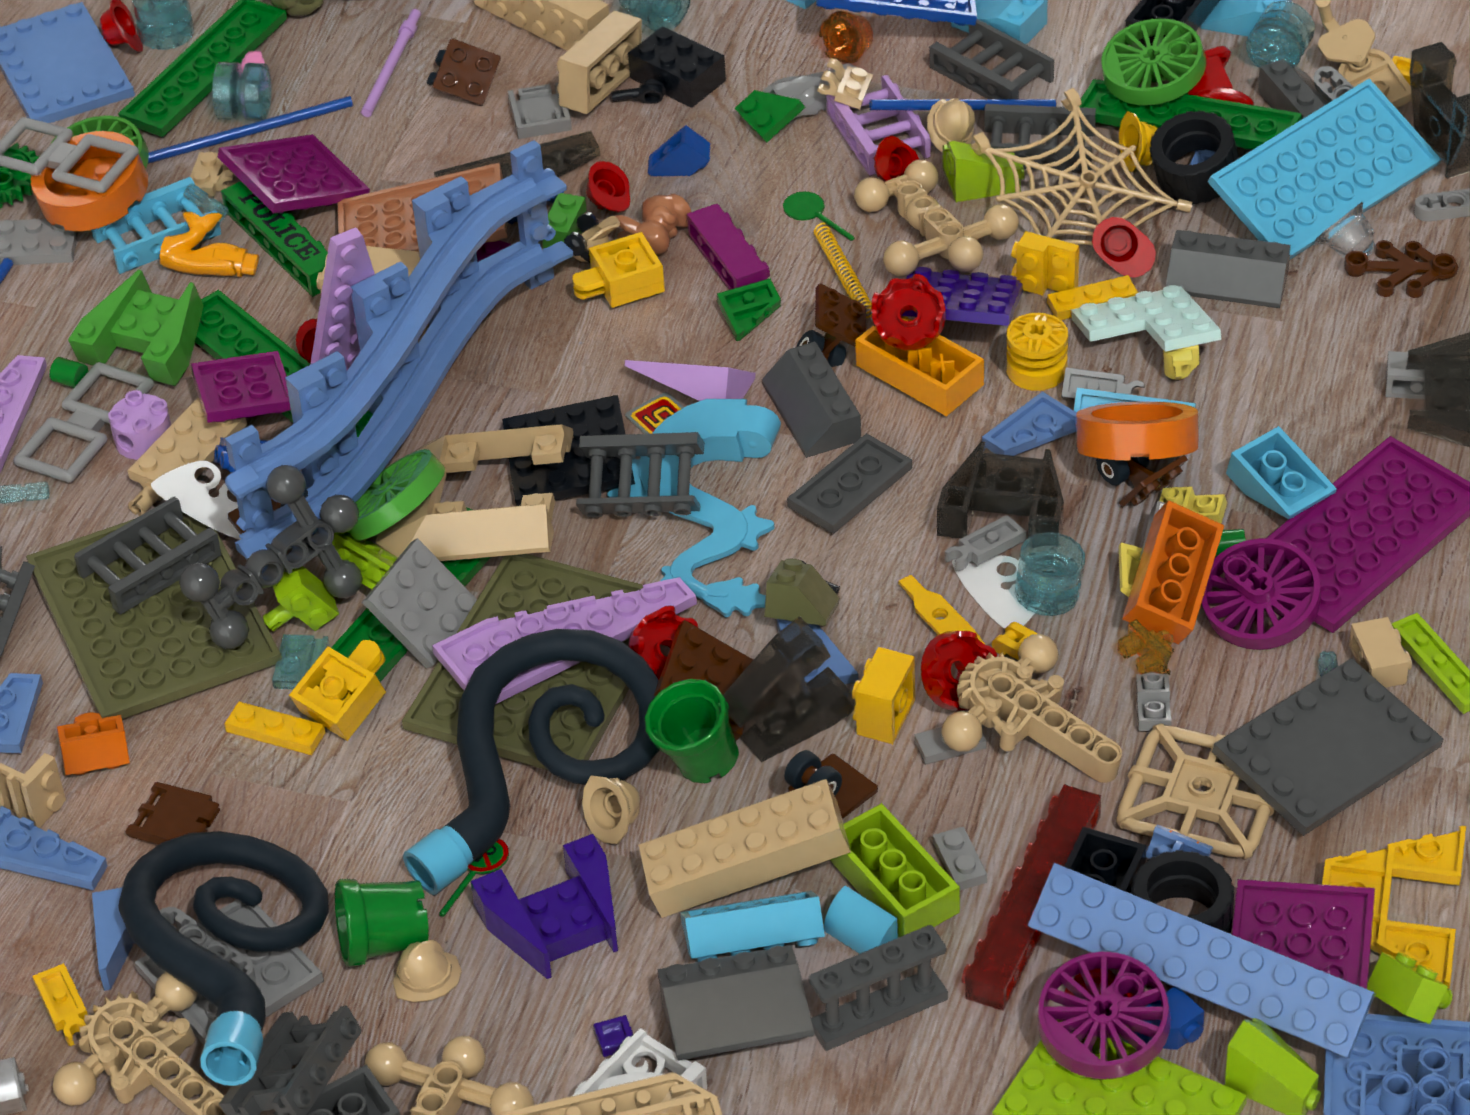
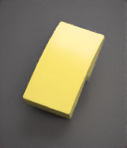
M1193 487L1163 488L1159 500L1163 503H1166L1168 500L1220 524H1222L1227 506L1225 494L1195 495Z

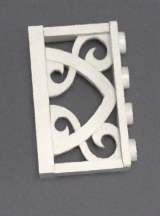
M640 1028L633 1036L627 1037L622 1042L620 1049L610 1059H605L599 1065L598 1070L587 1081L580 1083L572 1096L664 1075L665 1067L707 1090L706 1067L696 1061L691 1063L687 1059L677 1061L674 1051L647 1035V1032ZM644 1056H649L657 1062L654 1072H648L649 1068L646 1060L641 1067H635V1065Z

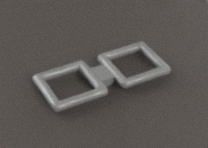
M22 117L0 140V166L31 175H39L45 167L55 169L52 173V178L57 182L98 193H105L135 159L139 149L134 145L92 134L85 135L77 145L69 144L67 142L73 136L71 129ZM25 129L57 137L34 163L3 155ZM91 146L123 154L100 181L68 173Z
M101 362L95 363L62 401L63 409L74 412L67 421L49 417L14 457V464L68 483L73 482L107 442V436L98 431L105 423L110 424L109 411L78 402L100 375L136 385L138 387L135 390L142 392V394H147L154 386V381L149 377ZM53 430L90 441L89 445L67 470L30 458Z

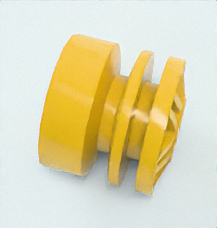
M1028 313L1017 317L1010 323L1007 328L1006 369L1007 376L1012 383L1023 389L1044 391L1054 388L1064 381L1065 369L1068 366V328L1064 322L1054 315Z

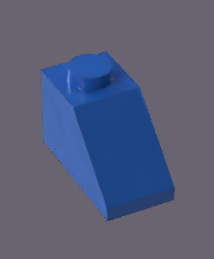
M685 125L649 155L648 174L651 176H691L698 169H703L709 163L710 142Z
M1173 987L1166 992L1171 1013V1027L1163 1049L1178 1050L1188 1042H1195L1201 1036L1204 1025V1010L1181 989ZM1160 1000L1148 1004L1146 1007L1162 1006ZM1162 1020L1142 1021L1159 1027ZM1132 1031L1146 1044L1152 1039V1037Z

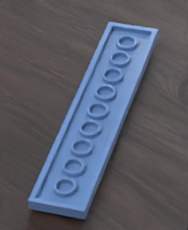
M1056 863L1052 866L1028 924L1034 930L1090 953L1115 952L1135 958L1148 966L1163 983L1248 1018H1258L1270 1027L1348 1059L1375 996L1374 992Z

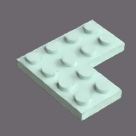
M1170 285L1164 287L1163 290L1155 292L1142 291L1138 292L1135 296L1127 298L1114 297L1109 299L1108 302L1099 304L1086 303L1081 305L1080 308L1071 310L1072 321L1090 342L1146 330L1165 352L1221 340V329L1181 286Z

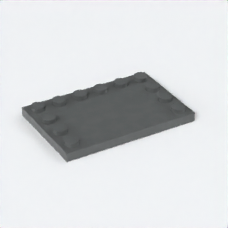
M1351 658L1214 743L1212 753L1304 836L1439 749L1443 738Z

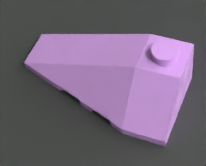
M625 360L626 367L698 401L705 399H743L755 380L756 374L729 367Z

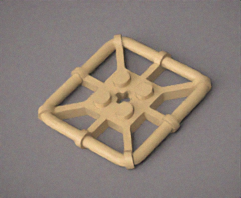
M1160 723L1153 726L1152 731L1146 737L1136 765L1130 768L1128 773L1129 782L1118 807L1116 823L1121 829L1152 837L1156 824L1140 821L1141 819L1165 810L1185 814L1186 816L1180 830L1168 829L1212 846V853L1245 860L1252 857L1253 852L1259 845L1268 818L1274 814L1275 810L1259 795L1238 790L1239 784L1243 780L1225 764L1218 763L1219 758L1212 753L1213 745L1226 735L1217 734V736H1212L1175 726H1164ZM1175 740L1211 748L1208 759L1186 755ZM1157 744H1162L1174 760L1175 766L1172 773L1148 768ZM1147 782L1166 787L1163 796L1133 807L1141 784ZM1201 785L1207 787V791L1204 792L1197 791L1196 789H1199ZM1232 804L1252 808L1257 811L1247 839L1229 816ZM1196 817L1219 823L1234 844L1191 834Z

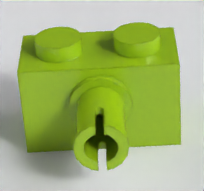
M301 566L292 569L290 574L284 571L282 580L273 587L277 601L280 604L270 612L265 613L263 620L273 632L293 617L299 618L316 631L339 615L334 596L326 590L324 583L305 567Z
M1382 952L1368 981L1367 990L1374 992L1377 998L1402 1014L1431 1024L1437 1009H1446L1450 1005L1452 991L1448 989V986L1436 979L1438 973L1422 965L1415 967L1417 960L1400 952L1397 953L1396 957Z

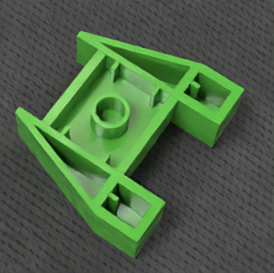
M137 270L81 319L68 341L78 361L89 365H94L97 362L105 364L116 347L143 353L141 360L149 377L153 381L176 386L190 364L204 305L194 283L190 282L181 297L175 299L152 293L142 270Z

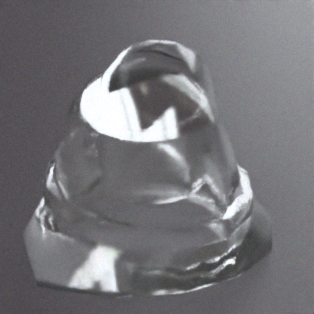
M1363 202L1321 233L1313 244H1327L1343 258L1351 251H1361L1370 256L1375 246L1374 230L1362 214Z

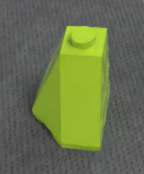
M951 141L947 145L942 146V168L955 202L1000 195L999 175L990 158L985 153L977 155L970 147L971 144ZM993 155L1003 173L1005 194L1015 193L1014 175L1007 159ZM1013 162L1018 173L1021 192V180L1025 179L1023 164Z
M1253 1018L1252 1021L1243 1020L1228 1044L1225 1086L1247 1095L1248 1099L1285 1115H1306L1308 1110H1315L1321 1097V1091L1317 1090L1319 1075L1269 1025L1258 1018Z

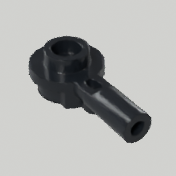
M650 79L640 84L639 88L612 91V100L617 102L633 99V101L655 104L662 101L666 89L663 83Z

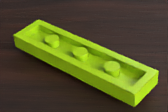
M1418 612L1391 623L1393 629L1397 628L1400 633L1402 647L1409 652L1411 657L1462 714L1469 712L1470 670Z

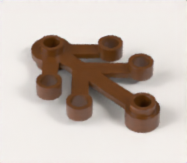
M1381 240L1376 243L1375 255L1381 259L1391 258L1394 261L1368 260V256L1361 251H1351L1346 254L1344 265L1345 270L1352 277H1360L1366 271L1395 272L1387 278L1378 280L1377 294L1382 297L1392 296L1394 294V287L1415 273L1424 274L1417 279H1411L1407 282L1406 294L1412 298L1421 297L1424 287L1436 279H1449L1458 272V264L1452 255L1446 253L1433 255L1417 241L1407 242L1403 253L1393 247L1390 241ZM1421 259L1424 262H1416L1415 260Z

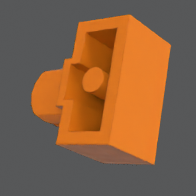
M84 713L75 717L73 724L57 726L66 775H82L92 770L114 769L124 764H130L121 715L101 718L99 713Z

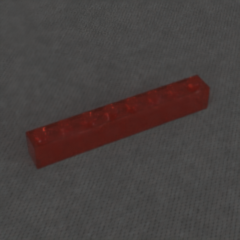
M1064 784L1059 795L1052 797L1048 808V816L1046 819H1041L1037 827L1035 842H1029L1022 867L1017 866L1014 871L1010 891L1005 890L1003 892L999 905L1000 910L997 915L993 914L989 920L985 940L980 939L974 953L975 959L972 965L967 964L963 971L961 982L965 984V999L1004 1011L1042 935V932L1030 928L1028 924L1052 866L1056 863L1064 867L1083 826L1095 829L1101 815V795Z

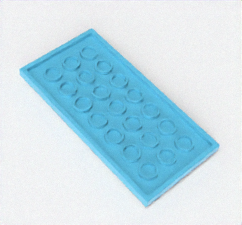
M1368 78L1214 173L1207 182L1259 241L1291 245L1290 259H1292L1436 167L1442 159L1371 79Z

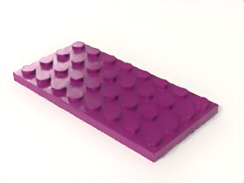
M1389 436L1332 483L1337 488L1336 493L1289 519L1267 537L1291 543L1303 550L1312 559L1318 570L1321 582V604L1314 622L1332 633L1470 517V482L1392 436ZM1265 555L1266 572L1275 556ZM1258 556L1249 558L1258 565ZM1284 559L1279 572L1291 561ZM1301 568L1293 576L1305 572V570ZM1311 582L1300 587H1314V584Z

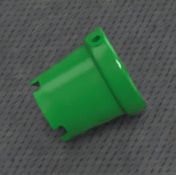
M698 679L674 682L661 690L649 704L645 715L646 733L660 751L669 755L682 775L688 780L696 783L711 782L709 777L715 776L718 773L722 778L734 767L739 755V748L729 724V705L715 685L706 680Z
M339 879L335 883L337 932L341 954L347 967L366 964L365 962L368 958L404 951L410 944L429 940L427 909H424L422 901L418 900L425 898L423 887L419 880L358 883L356 879Z

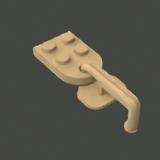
M1315 0L1322 24L1327 33L1319 38V50L1326 60L1341 63L1338 72L1353 87L1370 78L1396 109L1416 99L1413 89L1389 55L1381 50L1371 49L1376 36L1365 20L1355 19L1339 26L1332 15L1331 0Z

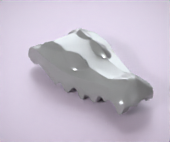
M851 63L842 64L844 69H847V66L856 67ZM823 71L810 75L779 79L766 87L762 92L799 99L806 108L795 117L797 118L804 115H817L820 109L826 110V95L819 93L817 90L820 83L830 84L821 79Z

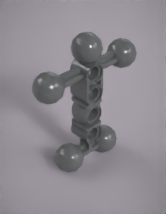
M281 465L270 472L266 482L269 496L275 502L287 504L297 521L279 533L272 540L271 544H266L267 549H261L252 553L247 559L245 567L239 564L237 566L238 569L226 572L221 579V584L216 570L211 565L205 563L189 565L181 573L179 581L181 591L187 599L201 602L212 619L209 632L211 639L217 646L225 649H235L241 646L248 637L249 626L246 618L240 612L228 610V607L235 602L242 606L252 604L257 599L258 594L262 595L264 593L263 589L274 587L282 580L284 571L290 574L292 569L305 565L317 555L326 568L323 576L326 590L337 598H349L356 594L363 580L361 571L354 562L342 560L332 544L334 533H346L352 530L358 522V506L351 497L337 494L328 497L321 505L320 518H318L304 497L306 481L303 473L297 467ZM318 528L316 534L312 536L313 531ZM293 546L292 551L287 555V551ZM268 565L267 570L262 573L263 568ZM243 583L242 588L236 592L238 586Z

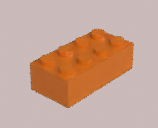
M1168 500L1153 517L1122 620L1176 644H1180L1194 630L1225 525Z

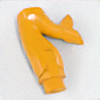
M184 212L182 215L190 228L189 231L183 234L165 236L160 250V264L165 268L195 275L235 276L237 273L238 277H242L243 274L255 276L259 255L248 253V250L229 243H213L196 250H191L203 240L206 233L216 226L222 218L220 213H209L200 217L193 212Z

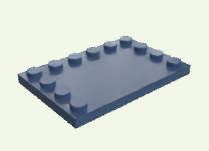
M83 2L70 4L61 9L44 12L41 15L0 27V69L27 118L52 123L135 96L133 86Z

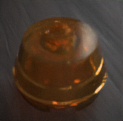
M836 11L821 24L819 38L823 37L824 45L827 49L824 53L829 59L834 58L842 63H854L871 46L873 30L869 21L864 16L847 11Z

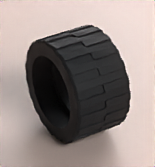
M1189 111L1173 116V118L1165 121L1155 131V135L1150 142V154L1161 190L1174 200L1179 198L1191 201L1192 204L1206 203L1219 198L1218 193L1207 181L1211 175L1239 159L1231 126L1227 124L1225 119L1212 112ZM1210 150L1215 152L1209 159L1198 164L1181 165L1175 163L1180 157L1192 151Z
M1175 850V852H1164L1156 857L1153 856L1137 869V873L1132 880L1131 894L1155 904L1169 898L1193 899L1208 909L1200 914L1187 917L1224 932H1231L1234 886L1232 885L1230 875L1226 873L1225 868L1221 864L1197 852Z

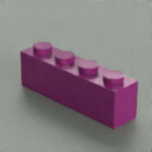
M718 203L687 213L689 237L729 290L766 280L770 277L767 263L760 260L754 246L747 243L742 230L734 226L729 213L724 212Z

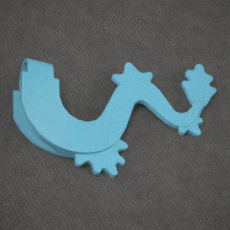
M705 399L688 405L667 417L652 434L698 432L705 443L704 454H695L691 458L692 468L706 461L742 462L744 457L760 458L768 455L780 430L781 421L773 411L765 407L747 405V399ZM665 455L662 459L660 496H677L679 457L677 455ZM641 456L640 459L632 460L635 484L631 485L630 497L647 496L650 458L647 456ZM690 484L689 495L696 497L700 503V511H691L689 515L669 513L713 529V532L681 553L671 566L662 567V575L665 577L660 581L680 577L697 598L702 599L707 606L717 610L724 617L731 616L734 610L739 611L744 616H749L752 610L765 608L766 595L760 594V586L758 584L743 586V579L737 577L705 585L695 579L692 573L695 568L727 557L737 552L741 547L753 551L757 550L759 547L757 539L775 528L774 522L757 517L755 505H750L744 510L739 511L734 506ZM618 488L610 490L607 493L608 498L618 497Z

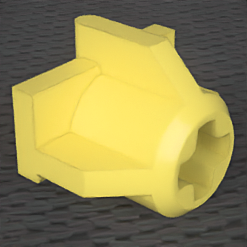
M1199 345L1167 352L1163 350L1165 375L1173 380H1181L1189 376L1191 371L1200 364Z

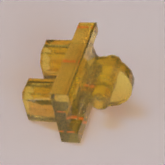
M1137 620L1128 623V634L1118 640V653L1125 659L1135 654L1140 656L1136 658V668L1140 674L1156 672L1170 675L1171 673L1168 669V662L1174 652V648L1171 647L1174 639L1173 635L1167 630H1162L1158 633L1155 630L1148 631Z

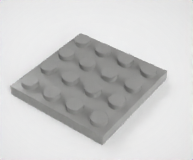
M238 899L220 909L228 918L244 925L259 928L277 926L258 905L254 907L248 906ZM199 936L189 937V939L196 943L202 939ZM232 946L253 962L256 975L255 983L265 998L266 1017L324 981L322 972L298 947L281 952H256ZM221 952L214 953L221 958L225 956V954ZM148 955L135 961L137 972L155 990L156 981L166 971L161 969ZM198 993L197 999L191 1007L184 1011L175 1012V1014L179 1018H185L190 1022L194 1035L204 1045L207 1032L211 1023L215 1020L218 1007Z

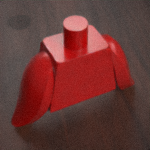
M1225 45L1206 50L1204 74L1200 81L1186 94L1254 105L1253 100L1249 96L1233 90V86L1224 69L1230 59L1231 51Z

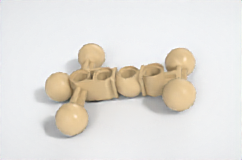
M924 159L913 161L906 167L904 175L885 182L876 177L865 178L858 183L854 194L857 205L869 213L880 211L886 206L889 197L895 195L897 197L899 215L905 217L913 228L920 230V234L925 236L926 241L916 245L902 240L895 241L886 248L883 257L887 271L898 277L910 275L916 270L920 260L936 254L948 259L951 266L958 271L970 272L980 266L984 254L981 244L977 239L988 235L997 240L1010 238L1016 233L1019 225L1016 211L1005 204L994 205L986 211L982 221L963 227L948 210L939 205L935 198L927 195L936 187L939 175L936 167Z
M459 1036L451 1039L444 1046L442 1062L434 1068L408 1061L402 1048L394 1043L383 1042L377 1044L366 1054L364 1065L369 1067L381 1086H390L398 1083L400 1080L423 1086L416 1099L417 1106L412 1107L410 1110L411 1115H456L464 1100L489 1107L493 1115H500L499 1113L534 1105L531 1092L528 1087L521 1083L508 1082L494 1088L469 1080V1078L476 1076L483 1069L486 1058L485 1050L480 1042L470 1036Z

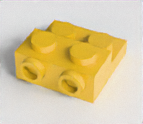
M1025 231L1020 241H1015L1011 257L1016 258L1017 263L1014 264L1011 275L1017 277V280L1023 283L1024 291L1043 296L1047 289L1059 292L1078 287L1079 245Z

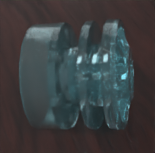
M1277 1L1266 6L1246 40V50L1249 58L1259 68L1262 65L1285 59L1297 66L1314 36L1315 25L1312 17L1304 8L1288 1Z
M1052 532L1035 534L1026 539L1020 549L1014 594L1018 602L1027 610L1039 615L1055 616L1065 614L1073 609L1079 600L1081 579L1085 566V552L1081 545L1071 537Z

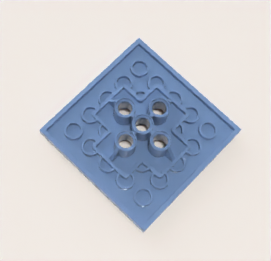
M1367 1014L1349 1059L1325 1049L1323 1115H1470V1022L1432 1019L1431 1024L1411 1017Z

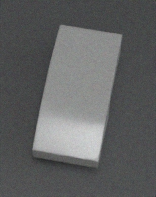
M1156 672L1136 674L1139 731H1152L1153 726L1160 723L1164 726H1171L1169 675Z

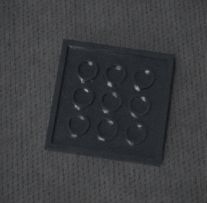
M618 395L502 419L504 430L560 424L573 429L570 452H565L564 461L561 463L534 465L531 456L508 458L516 506H521L523 495L535 493H553L555 501L589 494L591 459L587 458L579 448L580 436L626 434ZM607 457L606 460H603L601 491L619 488L620 458ZM633 470L631 475V485L635 484Z

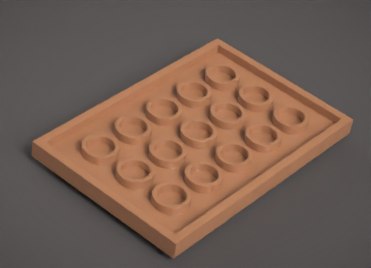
M500 163L343 199L338 202L339 234L356 227L363 235L366 246L419 252L412 200L460 176L468 181L470 196L503 179ZM506 223L499 227L486 242H496L507 238Z

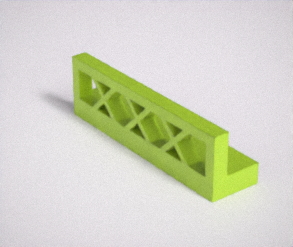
M349 532L334 533L332 544L342 560L354 562L359 567L363 578L362 584L370 589L375 587L398 559V557L367 539L354 540Z

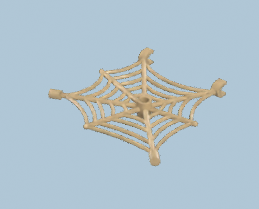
M1074 88L1065 91L1066 99L1061 101L1064 107L1071 111V113L1054 132L1045 138L1028 145L994 149L991 148L985 134L981 132L973 136L975 143L970 145L977 155L985 153L997 169L1000 179V195L996 196L995 200L997 202L1004 201L1018 209L1030 221L1035 233L1039 235L1040 231L1032 216L1022 206L1011 201L1012 199L1019 198L1031 204L1041 213L1048 230L1046 237L1050 238L1053 235L1078 234L1093 237V232L1075 229L1058 230L1061 224L1095 229L1111 212L1132 197L1149 201L1121 217L1125 220L1156 202L1166 204L1133 224L1135 227L1173 206L1176 207V210L1189 213L1191 211V201L1179 198L1177 201L1174 200L1147 176L1134 154L1136 150L1135 145L1129 148L1103 136L1088 122L1079 108L1081 106V98ZM1072 118L1074 119L1075 126L1070 134L1055 148L1040 155L1024 158L1009 154L1010 152L1030 149L1045 143L1065 128ZM1080 118L1086 127L1098 138L1115 148L1123 150V152L1116 155L1092 142L1082 132ZM1076 133L1077 145L1069 155L1057 162L1047 164L1033 162V160L1042 159L1059 151ZM1083 139L1091 147L1113 158V160L1107 162L1096 157L1084 147ZM1079 150L1080 158L1072 166L1063 171L1051 168L1071 159ZM1085 154L1104 166L1101 169L1086 159ZM993 155L1007 159L1014 175L1015 193L1005 194L1003 173ZM1130 155L1145 181L1162 197L1152 195L1138 184L1130 174L1123 159ZM1013 162L1026 166L1030 177V190L1020 192L1019 177ZM1120 162L1126 176L1141 192L1127 188L1115 168L1116 164ZM1081 163L1082 173L1080 177L1068 173ZM1087 165H1088L1090 168H1092L1093 170H1095L1096 172H1093L1092 170H1088ZM1031 167L1042 171L1045 187L1035 189ZM1111 169L1121 187L1111 185L1104 173ZM1047 173L1059 176L1058 185L1049 186ZM1101 176L1104 183L1096 182L1097 178ZM1064 178H1065V179H1068V180H1071V181H1074V182L1064 183V184H1063ZM1077 188V192L1072 196L1067 189ZM1099 188L1111 192L1102 196L1096 202L1093 189ZM1057 191H1062L1063 193H1065L1070 199V202L1067 204L1064 197L1060 195ZM1051 192L1061 201L1065 209L1060 216L1054 205L1043 194ZM1117 193L1127 195L1112 205L1101 216L1098 207L1107 198ZM1036 195L1050 207L1056 218V222L1052 227L1044 210L1035 201L1027 198L1028 196ZM1082 195H1088L1089 200L1080 197ZM1076 203H1085L1091 205L1094 214L1072 208ZM1068 214L1084 215L1095 219L1097 225L1082 221L1065 220ZM1090 240L1065 241L1076 245L1093 246Z

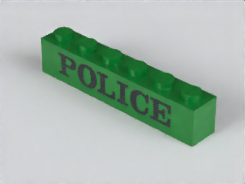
M242 181L221 190L225 213L312 297L320 294L321 289L317 288V276L319 272H323L326 255L328 254L324 245L320 241H316L306 227H301L290 212L273 213Z

